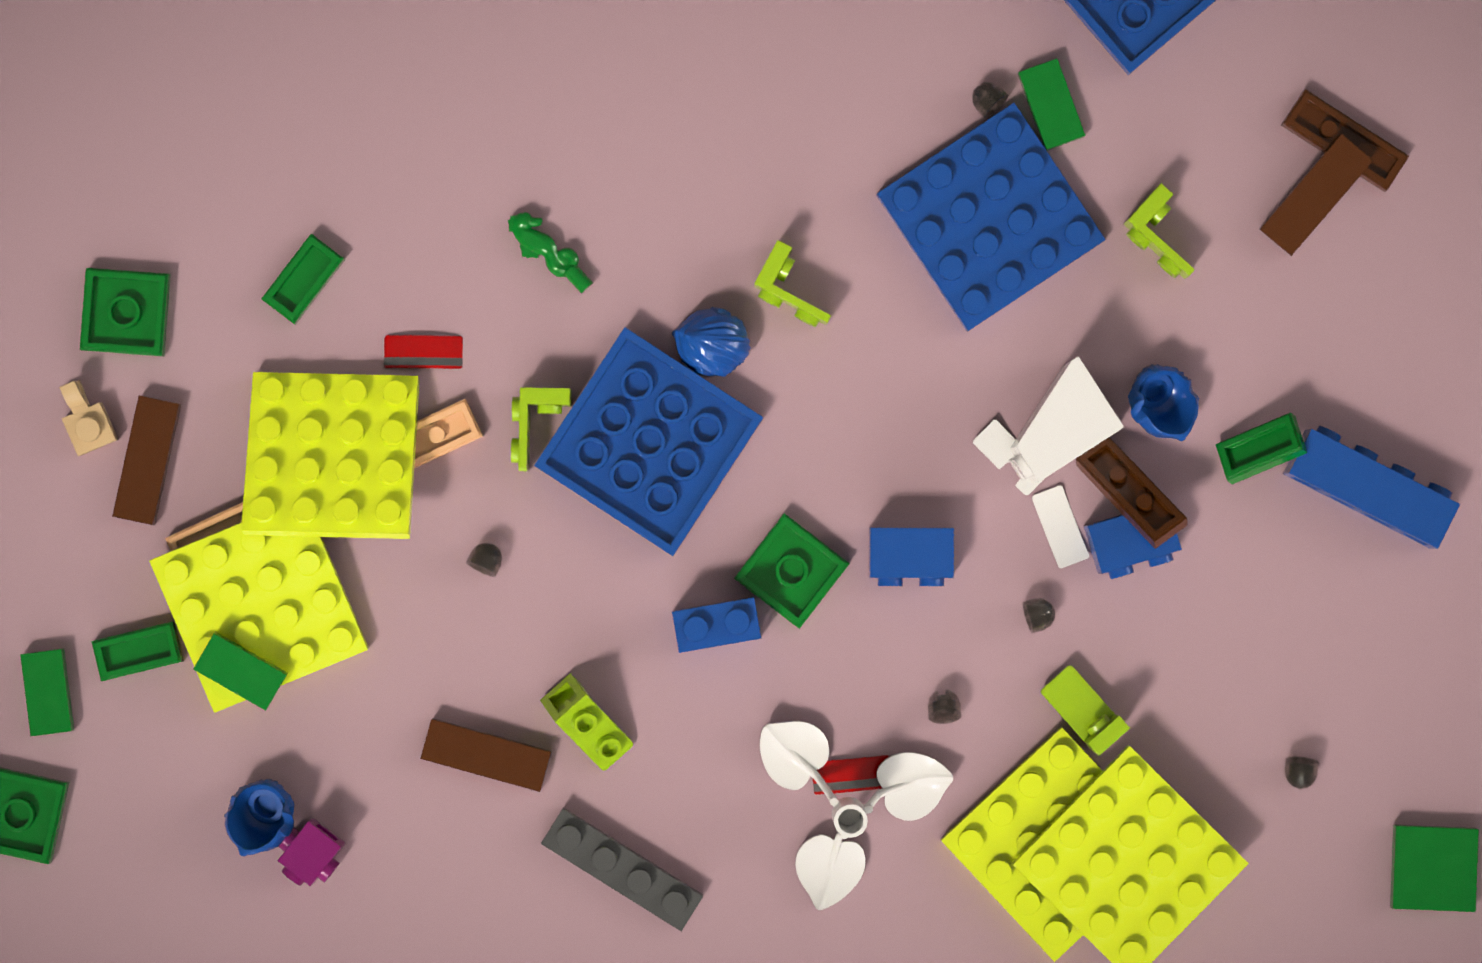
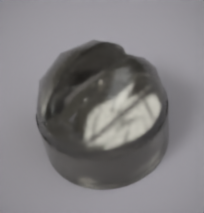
M986 81L973 90L972 103L984 118H988L1001 108L1009 95L999 85Z
M483 543L474 547L466 564L480 573L496 577L501 567L502 554L496 545Z
M1034 598L1022 602L1024 616L1032 634L1043 631L1052 625L1055 620V609L1051 603L1042 598Z
M946 689V695H940L939 691H935L930 696L928 718L931 722L948 724L961 718V704L955 693Z
M1287 757L1284 769L1286 779L1295 788H1308L1317 778L1319 762L1306 757Z

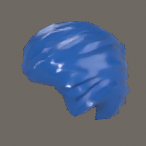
M717 307L697 310L672 332L682 362L695 373L709 377L727 376L737 366L744 363L751 349L744 322L738 317L732 316L728 310Z
M1151 364L1143 368L1136 376L1128 395L1131 416L1147 433L1155 437L1172 438L1182 442L1191 432L1198 416V401L1200 398L1192 389L1191 379L1184 376V372H1180L1178 368Z
M260 779L259 781L239 787L238 791L231 796L228 811L224 814L226 833L237 846L239 854L245 857L279 847L285 837L291 834L294 827V819L292 817L294 801L291 795L284 790V787L278 781L272 779Z

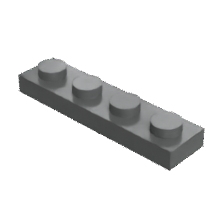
M564 807L541 842L546 848L681 932L703 898L702 893Z

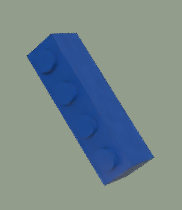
M1319 426L1317 431L1313 429L1304 431L1302 437L1307 453L1290 460L1283 475L1429 549L1439 548L1460 506L1459 503L1450 499L1453 494L1451 491L1432 482L1426 487L1414 481L1413 479L1416 474L1398 464L1393 463L1390 469L1376 462L1378 454L1357 444L1353 450L1339 443L1342 436L1328 428Z

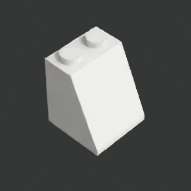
M1079 356L1063 365L1010 448L1014 457L1009 459V462L1022 481L1028 478L1032 483L1042 481L1124 428Z

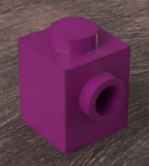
M312 818L300 832L293 828L291 834L285 837L279 845V848L284 853L277 861L285 866L281 870L282 873L299 886L304 882L311 886L318 879L325 883L340 864L334 858L346 843L316 819Z

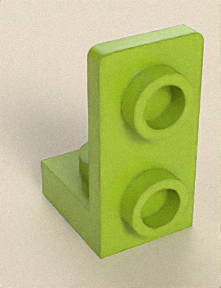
M1161 183L1126 220L1124 225L1129 229L1126 235L1140 249L1145 250L1149 247L1160 257L1157 261L1158 265L1170 276L1176 278L1180 275L1186 279L1195 269L1146 226L1148 222L1156 226L1171 210V207L1166 202L1173 196V193Z
M777 240L754 283V287L761 290L757 297L777 308H780L782 302L795 308L797 311L794 317L816 328L819 322L827 325L831 315L774 285L777 279L782 282L786 280L795 263V260L789 257L792 247Z
M520 387V397H512V421H519V438H512L511 463H518V471L529 472L530 406H537V414H562V407H572V390L570 388Z
M1066 666L1041 689V694L1098 756L1130 729L1125 721L1108 707L1073 666Z
M571 673L540 700L554 722L601 770H607L632 748L633 742L592 700L582 684Z

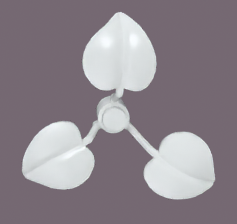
M804 721L767 723L763 727L760 736L762 761L772 780L784 788L798 790L807 783L811 776L833 806L832 819L838 831L835 839L824 834L809 838L799 848L795 861L798 878L817 910L826 909L842 900L861 879L865 869L864 851L858 843L842 841V839L856 837L864 832L868 823L866 814L873 811V807L881 797H884L885 806L890 814L905 821H913L929 814L937 806L945 790L953 781L952 773L937 760L920 753L901 752L886 758L878 766L876 775L882 789L877 790L866 804H862L854 797L838 799L822 776L816 771L826 764L829 757L828 740L818 727Z

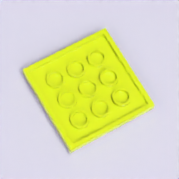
M253 372L241 524L243 535L410 539L419 377L410 375Z
M242 522L149 560L194 667L215 632L287 672L288 674L281 685L369 649L322 537L243 535L241 531ZM197 672L214 713L246 700Z
M1061 726L940 839L1054 962L1077 942L1083 934L1011 863L1102 772L1101 768Z
M1127 745L1011 864L1111 963H1152L1249 863L1137 752Z

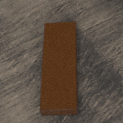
M1306 89L1302 91L1281 124L1282 127L1323 153L1340 134H1343L1374 160L1360 177L1384 192L1389 189L1409 158V155Z
M1340 134L1259 230L1292 256L1374 160L1343 134Z
M138 396L112 517L155 525L181 404Z
M1110 437L1076 458V466L1155 549L1188 525L1187 517Z
M432 718L420 759L540 792L552 751Z

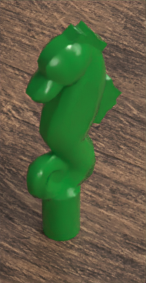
M527 212L510 216L508 220L509 232H513L515 238L521 244L519 247L522 251V257L539 258V255L544 256L549 271L556 277H566L581 294L593 284L590 278L579 268V258L573 249L567 247L558 251L556 242L552 237L532 228L541 226L542 218L532 217Z

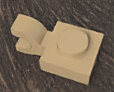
M80 380L72 381L59 387L73 413L61 419L77 456H82L118 440L103 403L99 402L90 406Z

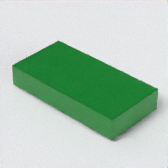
M1057 58L1018 72L1017 75L1046 151L1085 137Z
M310 234L261 299L296 325L346 259L313 234Z
M1291 412L1215 444L1226 479L1232 485L1307 453L1296 416Z
M174 621L91 641L101 681L184 662Z
M217 632L213 634L193 668L198 673L265 711L288 674Z
M64 649L20 654L30 736L74 731Z

